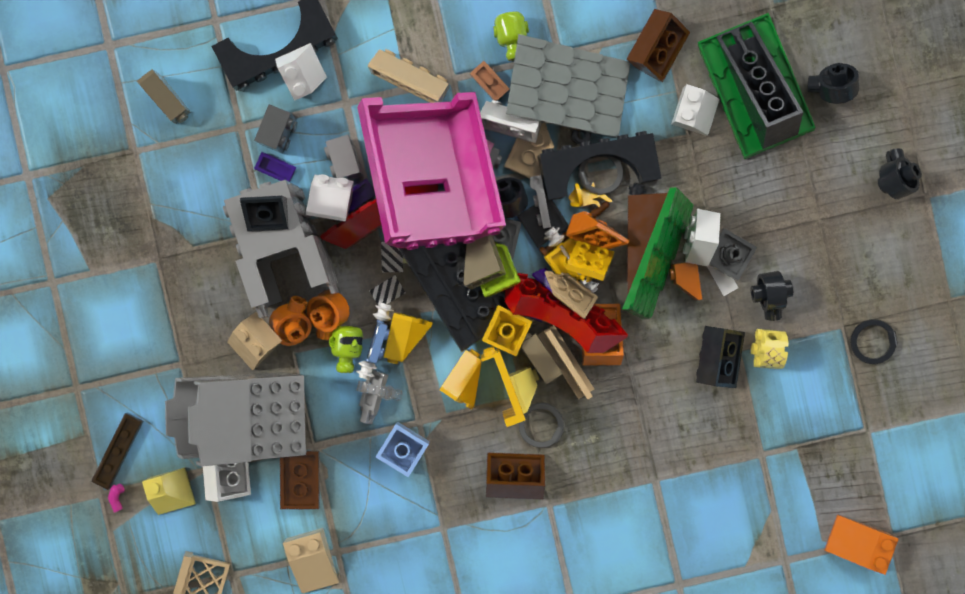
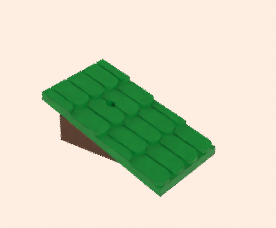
M677 187L670 188L668 193L628 195V292L622 310L641 319H649L653 316L659 293L664 289L671 262L676 257L682 234L685 233V229L688 227L694 204Z

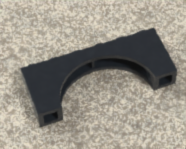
M319 0L298 1L301 21L297 34L287 46L275 53L268 55L245 53L238 49L229 37L211 46L232 88L236 91H243L250 87L249 84L265 80L267 78L266 75L272 72L274 74L278 73L276 58L311 43L315 53L318 52L319 48L323 46L329 47L335 43L338 37Z
M647 131L635 133L636 136L628 137V134L617 136V140L612 141L609 138L598 140V143L595 144L587 141L579 143V147L572 148V145H565L561 147V150L553 151V148L542 150V153L538 155L546 201L567 197V185L574 169L583 161L594 157L606 156L619 159L634 171L639 184L662 179L653 133L647 134Z

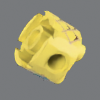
M756 329V341L751 344V354H754V367L783 369L788 357V352H785V347H788L786 332Z

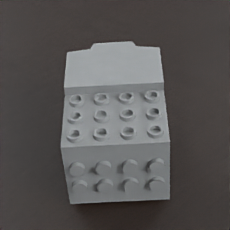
M287 180L274 184L266 182L260 184L259 189H245L240 191L241 195L224 200L225 206H223L226 217L230 218L232 224L229 226L233 237L236 236L238 244H236L237 252L240 256H243L242 259L236 261L251 308L257 311L259 318L269 316L267 308L270 305L282 302L271 268V262L298 252L311 288L319 285L322 288L329 286L331 294L339 293L337 287L338 280L325 241L318 237L315 226L310 223L309 218L311 216L306 215L307 207L303 203L305 195L302 188L300 189ZM281 195L287 198L288 229L247 231L240 198Z
M275 372L175 378L173 398L165 401L166 436L174 437L177 457L181 459L199 458L200 461H196V464L203 467L306 455L304 375Z

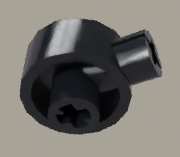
M843 63L827 66L819 75L808 77V92H819L820 97L828 103L842 104L849 102L859 92L858 70L854 66Z
M900 148L887 151V163L882 165L879 170L878 186L880 190L898 200L918 191L920 186L919 179L922 176L919 166L906 159L904 151Z
M512 177L497 180L496 184L504 218H513L520 215L528 206V197L524 185L519 179Z
M779 271L759 274L757 276V285L750 288L753 303L760 302L764 310V318L769 321H775V316L776 320L782 318V309H785L787 306V298L793 297L794 294L791 280H784Z

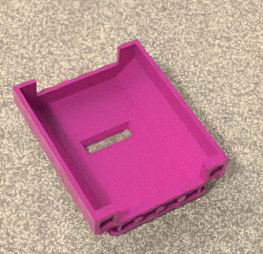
M475 92L457 93L451 102L383 105L382 97L361 99L357 108L385 244L396 248L414 250L419 246L432 248L438 244L451 246L456 244V242L469 244L477 239L500 233L506 226ZM443 184L445 191L406 194L404 187Z

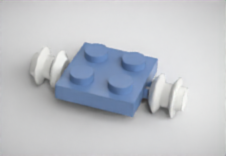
M381 302L379 306L375 305L378 308V312L373 313L374 317L379 320L376 323L367 359L358 363L362 367L361 370L356 371L359 373L360 378L370 380V377H375L372 374V370L377 369V367L373 363H377L378 359L381 360L384 352L382 343L383 340L387 341L389 329L384 321L391 320L389 312L394 311L391 309V305Z

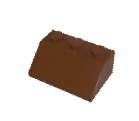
M654 9L626 60L636 69L663 82L688 38L690 31L672 13Z
M487 453L486 497L544 499V455Z

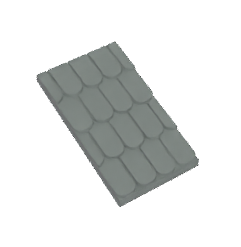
M518 34L506 114L617 139L620 131L630 62Z

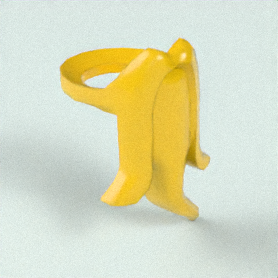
M578 183L574 184V190L569 195L570 206L576 208L589 205L600 207L599 202L595 199L612 202L606 195H596L588 192L585 188L580 189Z

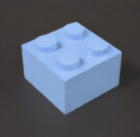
M397 421L376 458L409 477L430 441Z

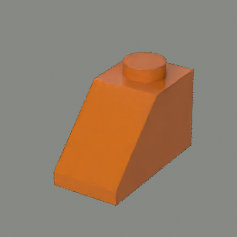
M692 263L672 264L671 269H669L670 280H673V284L694 300H702L698 265Z

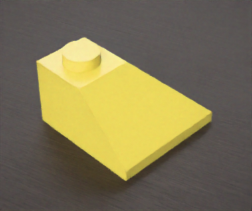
M530 366L509 374L523 414L528 412L538 386L536 381L539 380L536 369L532 370Z
M185 467L142 481L147 500L158 515L196 504Z

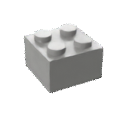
M349 135L326 141L327 147H324L327 158L332 161L333 165L330 166L333 177L352 180L364 176L353 140Z

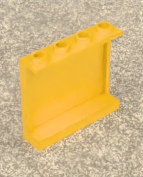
M494 346L483 350L481 360L483 362L494 357L513 406L502 411L505 424L509 427L526 419L499 348L495 349Z

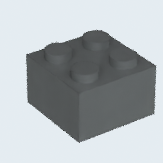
M269 104L254 141L283 154L284 150L287 151L290 145L289 137L291 132L294 133L297 128V118L290 112Z

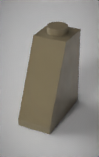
M151 69L137 80L138 84L170 121L176 124L182 123L188 118L187 115L191 113L162 75Z
M492 235L467 244L464 270V285L473 289L506 274Z
M530 332L526 334L521 347L547 385L563 373L535 333L531 335Z

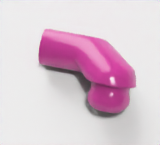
M122 484L113 485L109 491L108 500L114 513L123 509L119 500L120 494L125 491Z

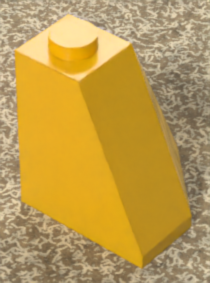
M395 312L384 353V358H388L387 362L393 364L403 362L432 327L433 322Z
M472 348L470 351L467 349L464 351L440 387L441 392L458 403L464 402L466 407L471 410L475 405L482 360L479 358L481 354Z

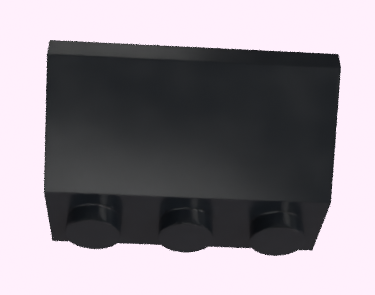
M705 326L702 334L703 341L699 353L700 360L696 372V383L716 387H737L745 332Z

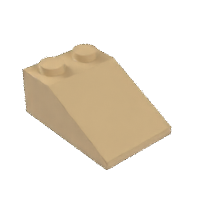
M255 312L235 328L227 343L254 370L282 340Z
M323 528L286 538L283 546L288 563L302 594L339 583Z

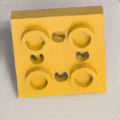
M577 241L567 262L566 270L581 274L580 278L582 281L585 280V276H587L586 282L592 281L593 278L604 281L615 252L586 242Z

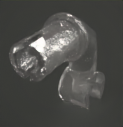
M360 380L356 389L359 392L371 393L382 397L386 401H399L402 398L399 395L403 394L400 389H395L390 385H372V383Z

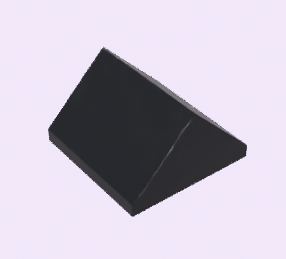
M281 195L240 198L247 231L288 229L286 197Z

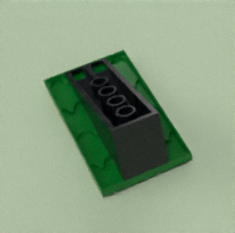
M769 13L698 42L700 54L744 159L815 131L816 126Z

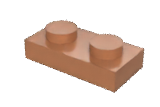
M485 61L470 73V76L492 100L498 101L510 90Z

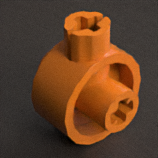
M330 289L314 296L307 305V315L312 325L317 328V337L322 340H329L333 330L343 325L350 315L347 300L340 293L331 294Z
M300 296L291 297L289 304L279 306L269 317V326L282 340L280 344L297 345L303 342L311 332L312 325L305 312L308 302Z

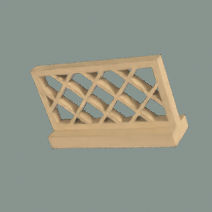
M552 325L539 333L538 337L563 373L564 378L578 399L583 396L587 399L593 397L590 392L594 390V387L556 327Z
M185 551L173 594H185L186 590L189 594H196L202 589L205 594H209L206 587L213 583H216L219 588L215 594H222L230 563L193 555V552ZM194 562H203L206 569L197 573L193 567ZM216 566L225 567L224 573L217 578L211 570ZM208 571L213 580L203 584L199 576ZM196 578L201 587L191 591L188 583Z

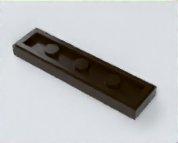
M129 413L124 414L91 482L107 490L111 488L144 422L143 420Z

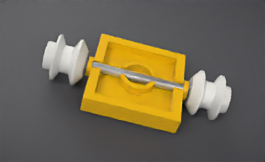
M552 227L544 233L546 236L543 239H549L550 243L548 246L556 248L544 258L555 274L568 273L577 281L580 280L579 282L591 292L597 291L598 282H586L587 276L582 281L580 278L581 274L566 270L567 262L577 241L569 237L562 242L565 235H559V227L556 229Z

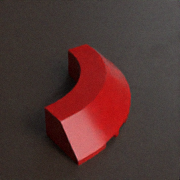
M438 184L404 187L406 194L438 192ZM374 199L372 202L366 203L359 210L348 215L346 221H342L338 225L335 224L320 236L321 239L347 249L382 227L377 200Z
M518 273L521 282L505 290V303L513 315L537 318L562 329L573 337L587 353H604L628 336L615 319L610 320L604 314V309L593 305L587 316L583 319L557 299L539 281L528 278V274Z

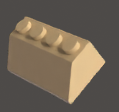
M379 49L369 62L368 68L371 74L429 103L442 102L449 89V84L446 83L447 79L440 75L434 77L429 74L430 71L421 66L418 69L412 66L413 62L410 60L396 58V54L390 50L385 49V51Z

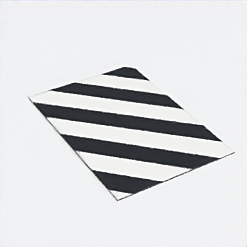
M381 242L382 272H403V255L399 248Z
M396 276L369 290L378 306L380 302L389 304L406 293Z

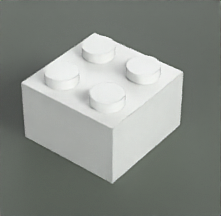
M697 209L695 215L691 216L689 228L686 227L684 239H687V243L685 242L683 254H686L685 262L709 266L719 244L720 213Z

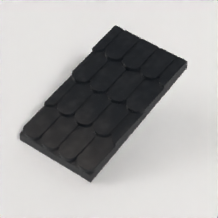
M456 242V244L451 246L438 244L432 248L419 246L414 250L399 248L461 352L482 340L498 305L510 310L505 303V290L490 297H484L481 286L470 289L464 285L467 244H463V242Z

